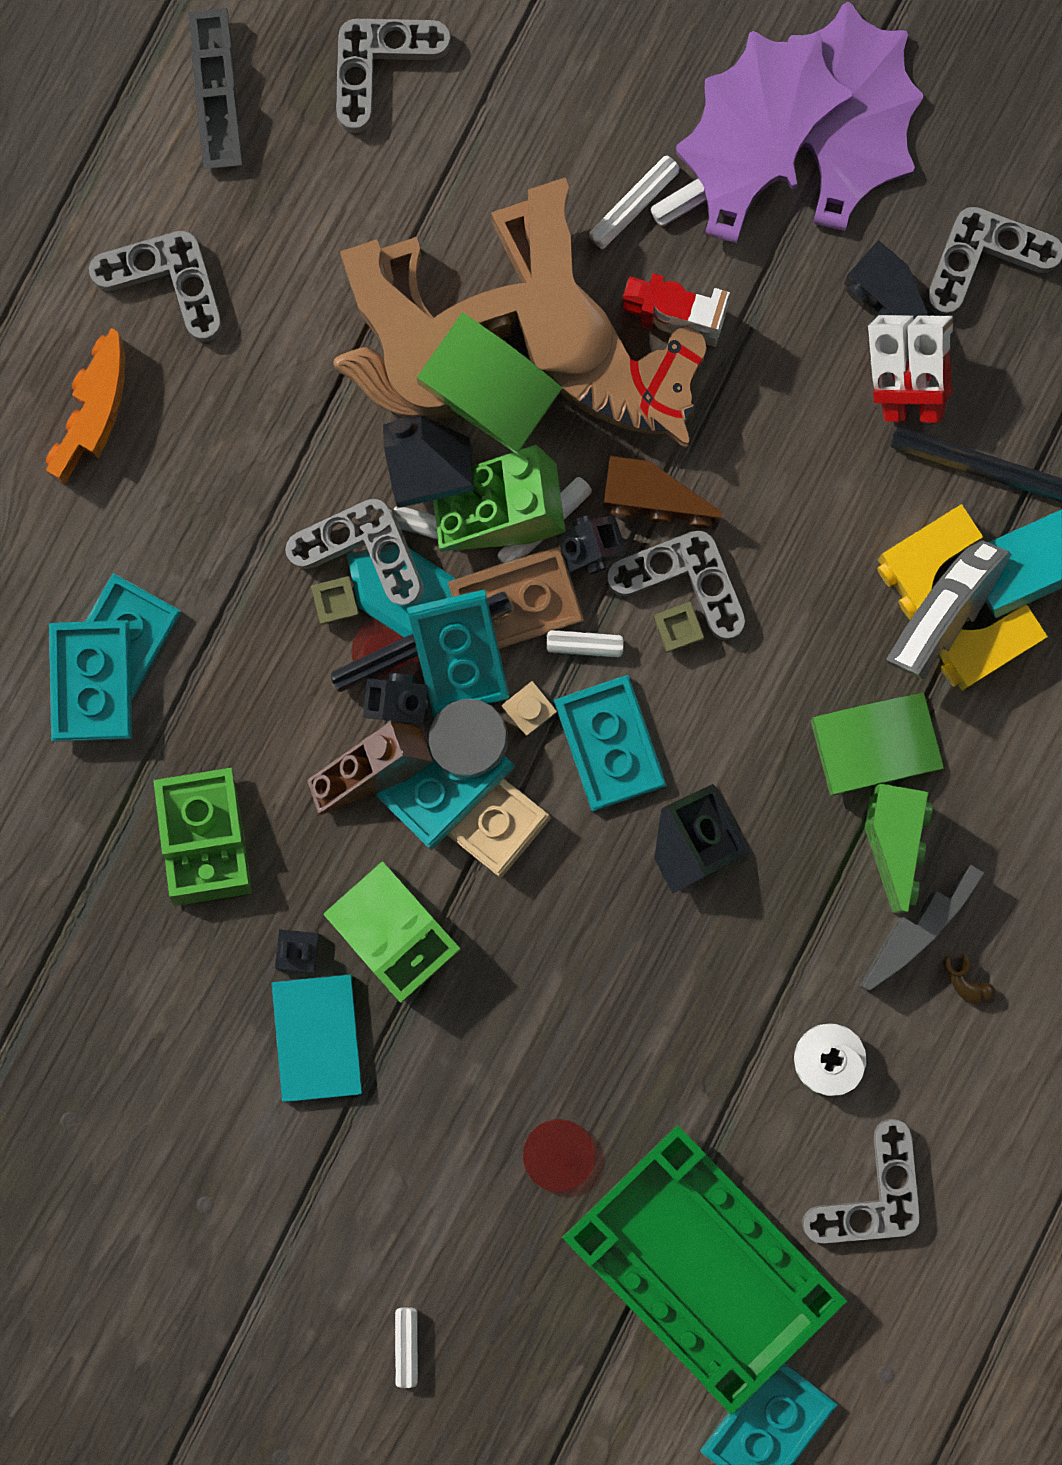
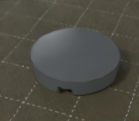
M462 699L447 705L436 715L430 727L428 743L433 758L445 772L458 778H476L482 776V773L490 769L493 770L500 764L507 751L508 731L503 718L491 705L480 700Z

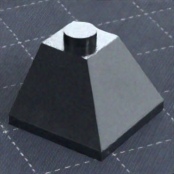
M423 416L400 418L391 423L383 424L384 451L397 509L474 491L471 442L469 437Z
M714 784L661 809L654 859L672 893L750 854Z

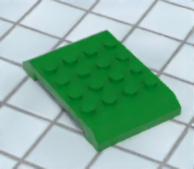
M678 1125L562 1236L566 1243L609 1285L730 1415L735 1413L847 1302Z

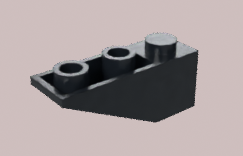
M878 240L848 273L844 282L848 287L847 293L858 304L864 306L867 303L877 312L876 318L879 315L913 316L914 320L917 316H928L909 266Z

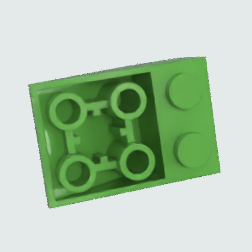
M537 445L521 449L518 454L513 452L472 466L474 491L434 500L438 544L441 551L531 544L566 532L557 464Z
M879 784L871 789L865 831L892 913L900 914L908 912L911 905L915 906L917 902L919 882L913 880L915 868L923 865L926 842H921L920 838L924 826H929L933 803L927 802L928 792Z
M383 861L324 913V916L400 1003L409 998L462 950Z

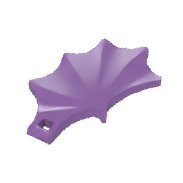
M846 2L841 6L835 19L825 28L814 33H819L822 37V56L826 68L840 84L852 89V98L850 102L836 109L816 126L802 146L809 148L814 155L821 179L820 196L813 224L841 231L846 230L849 216L872 189L886 182L910 176L913 173L915 166L908 152L906 133L910 118L923 99V93L911 82L905 71L904 48L908 38L907 31L880 30L862 19L850 2ZM812 34L802 36L791 35L788 38V42L799 41ZM826 202L842 205L841 214L826 211Z
M752 31L749 33L746 50L736 65L721 74L705 79L706 105L702 119L693 133L677 144L676 154L695 173L704 187L709 212V221L705 235L737 244L745 216L752 202L770 184L778 180L786 182L791 189L797 187L794 161L801 147L816 126L836 109L851 101L852 89L840 84L826 68L822 56V37L819 33H814L799 41L774 42ZM723 214L736 218L734 226L719 223V215Z

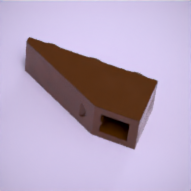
M610 456L603 509L611 510L610 515L620 518H634V513L650 515V521L657 523H673V518L689 520V526L703 529L711 528L712 523H720L722 512L650 461Z
M390 721L307 779V783L317 812L323 815L402 783L433 761L421 728Z

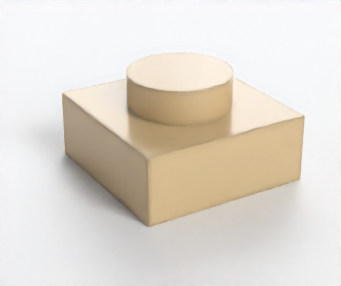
M533 681L501 705L525 737L557 713Z

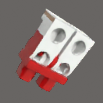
M653 273L650 282L629 277L623 296V312L640 316L641 327L652 330L655 324L658 329L673 334L679 328L692 327L703 335L707 345L716 347L726 316L730 292L714 288L712 297L709 298L685 291L682 285L677 282H664V276Z
M879 315L868 325L872 378L875 388L873 398L874 403H881L884 421H905L908 417V404H919L920 421L927 423L940 422L945 414L946 400L953 393L950 361V334L953 332V316H917L913 320V316Z

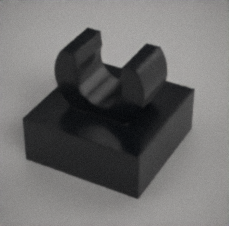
M279 929L275 969L315 973L320 934Z

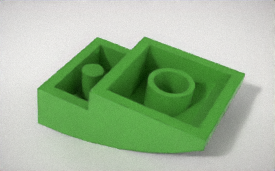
M463 312L417 376L419 386L451 406L452 411L516 454H518L562 390L558 383L530 360Z
M924 693L871 703L816 716L811 719L830 797L944 769Z
M232 767L153 780L162 855L165 859L169 897L173 905L178 906L252 894L245 838Z

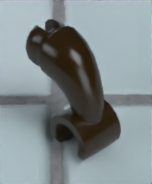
M961 953L962 967L957 971L952 969L950 957L946 956L944 958V969L950 974L952 985L957 994L965 1002L981 1006L984 1003L994 1001V990L990 983L978 984L966 978L965 974L970 969V960L965 954Z

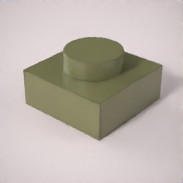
M349 576L311 586L321 626L359 616Z
M691 602L653 615L666 653L704 639Z

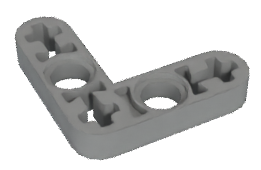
M351 19L341 26L338 35L336 101L337 118L342 129L349 133H361L371 124L374 59H441L446 56L451 46L450 33L446 25L435 20ZM393 30L402 32L406 37L403 46L396 49L386 46L384 37L388 32ZM353 31H360L361 36L367 38L360 40V57L353 56L352 42L346 39L353 36ZM411 31H417V39H429L430 33L436 32L438 39L444 41L437 42V48H429L427 41H416L417 49H411ZM352 67L362 68L367 74L364 82L356 86L348 84L344 79L348 69ZM350 95L358 96L359 111L365 113L358 116L357 122H350L349 115H344V113L351 111Z
M977 207L966 208L960 212L953 225L926 299L928 308L937 316H950L958 310L967 292L981 252L1035 272L1048 273L1054 270L1062 260V243L1053 235ZM971 218H975L978 220L977 227L982 229V231L976 230L969 245L961 243L967 231V226L962 224V222L968 223ZM1006 230L1014 232L1019 239L1018 247L1012 250L1002 248L998 242L999 233ZM1027 238H1030L1033 241L1029 247L1041 250L1046 245L1050 247L1049 254L1054 256V258H1049L1045 263L1039 260L1040 254L1036 251L1029 249L1026 256L1020 253L1027 243ZM955 252L965 254L969 260L968 269L961 272L951 269L948 264L949 255ZM948 279L962 281L963 285L955 282L952 287L950 297L955 302L949 301L946 306L940 305V297L935 295V293L941 294Z
M175 231L107 251L95 256L91 261L89 275L94 284L104 291H115L171 274L184 322L191 337L196 341L210 342L220 334L222 321L197 240L189 232ZM184 242L186 247L192 246V249L187 251L191 268L184 269L180 256L172 254V252L177 250V243ZM141 252H151L155 255L156 259L154 266L148 271L138 270L134 266L135 257ZM126 257L127 265L132 275L126 276L124 269L114 271L112 273L113 279L110 281H106L103 276H98L99 273L103 272L102 265L109 263L112 269L123 267L124 265L120 259ZM190 277L200 278L204 283L202 292L193 297L184 294L182 285L186 279ZM207 300L210 301V304H202ZM202 304L207 319H214V322H211L208 326L209 331L202 332L200 327L193 328V325L199 322L195 307L187 310V306Z
M369 499L295 533L286 544V555L290 562L303 569L315 568L366 544L382 586L390 601L400 607L408 608L419 603L423 597L424 586L395 514L391 507L381 500ZM373 509L384 513L379 518L380 525L378 527L372 523L360 526V529L364 532L362 535H360L357 525L352 521L353 517H356V520L361 523L369 520L372 517L370 511ZM338 524H347L350 530L348 540L340 545L334 544L330 536L332 529ZM321 533L322 541L328 547V551H325L321 546H316L309 550L310 557L308 559L297 555L302 550L301 543L303 541L309 545L321 542L317 537V534ZM387 543H396L400 549L398 559L390 564L383 563L380 557L382 547ZM400 571L402 578L409 584L413 583V587L409 589V597L405 598L401 594H396V591L401 588L400 582L394 574L388 577V572Z
M693 531L620 559L610 567L607 576L608 586L616 595L623 597L634 595L688 574L708 627L715 637L725 641L732 640L744 628L745 618L717 546L713 538L706 532ZM692 540H697L700 545L706 544L708 546V549L703 554L705 562L708 565L710 562L715 561L717 567L705 568L697 575L695 574L693 568H700L701 564L696 554L689 556L687 553L691 549ZM658 553L668 555L672 560V569L666 574L655 573L650 567V560L654 555ZM643 560L644 571L649 577V581L643 582V575L641 574L631 579V587L625 588L623 583H615L614 579L618 577L620 568H624L627 573L639 570V565L636 561ZM708 575H715L723 582V591L717 596H708L701 589V581ZM726 597L730 598L731 603H725L724 609L728 617L735 616L737 618V621L732 626V632H727L725 627H717L716 623L721 619L719 609L716 607L710 611L707 604H717Z
M887 1119L879 1123L874 1131L879 1200L821 1205L810 1208L802 1220L804 1233L809 1239L816 1243H834L910 1235L916 1230L920 1216L913 1145L910 1129L905 1123L896 1119ZM889 1126H894L896 1132L903 1133V1140L896 1142L897 1154L906 1152L905 1161L891 1159L883 1162V1154L891 1155L890 1144L882 1141V1135L889 1132ZM893 1166L903 1167L908 1176L906 1184L898 1189L889 1187L885 1180L886 1172ZM910 1193L909 1201L901 1200L902 1209L904 1212L911 1214V1220H906L904 1228L899 1229L897 1223L890 1222V1215L896 1214L897 1207L895 1200L887 1202V1194L901 1196ZM859 1209L868 1211L872 1218L870 1228L861 1233L855 1232L849 1223L851 1214ZM843 1210L842 1225L846 1232L844 1235H838V1226L825 1228V1235L819 1236L816 1229H810V1222L817 1220V1214L823 1213L826 1220H839L836 1211Z

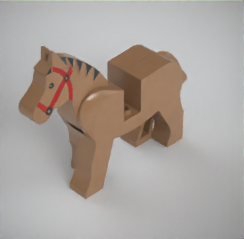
M566 177L528 189L527 201L491 212V223L522 283L496 288L470 297L448 308L435 318L426 309L418 291V272L422 256L417 237L384 248H380L378 239L340 251L360 316L377 336L384 350V359L375 350L362 347L337 356L333 361L334 368L352 380L376 405L398 415L423 416L434 422H442L458 416L457 413L451 410V406L419 386L417 376L463 312L501 339L511 336V330L518 329L527 359L562 387L560 394L581 410L598 419L628 430L648 434H666L680 446L686 448L688 447L689 436L685 423L695 411V406L691 403L690 384L703 363L706 343L699 331L692 327H682L671 335L665 350L653 351L639 361H634L629 357L606 313L574 281L572 274L571 235L565 220V208L569 200V186ZM381 264H383L385 278L381 273Z

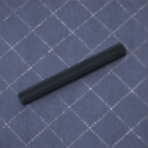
M897 427L893 433L890 445L893 449L1062 502V478L903 427Z
M501 591L487 598L492 621L513 610L512 603L505 592ZM408 635L334 670L330 675L334 687L338 692H343L417 657L418 652L414 635Z

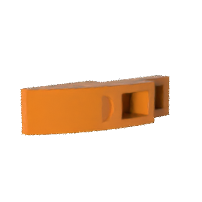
M113 328L110 329L107 336L101 335L98 338L91 353L94 356L87 370L82 368L76 375L72 383V389H74L72 396L83 407L81 411L76 409L71 414L65 427L68 433L61 444H54L46 457L45 463L48 466L45 471L52 478L63 484H66L84 452L97 459L99 458L117 418L125 380L124 340L119 332Z

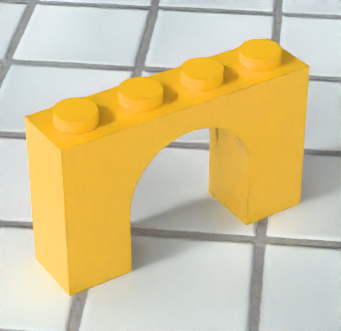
M961 504L881 554L878 558L881 565L877 567V570L888 587L894 585L901 595L902 599L898 602L908 619L911 620L932 590L933 580L939 567L964 552L968 546L982 539L983 536ZM1026 604L984 629H961L950 650L941 649L939 656L945 664L941 669L948 682L953 687L958 684L963 691L1040 643L1048 636Z

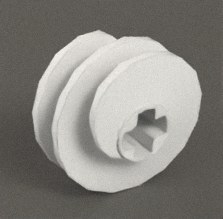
M828 1023L815 1026L804 1033L796 1045L794 1063L799 1078L812 1091L827 1096L843 1095L855 1089L861 1081L866 1067V1052L860 1038L849 1028ZM831 1048L836 1050L835 1056H840V1063L838 1066L832 1065L830 1071L824 1069L826 1063L820 1062L822 1053L829 1054Z

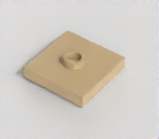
M503 779L447 836L501 879L549 822L551 817Z

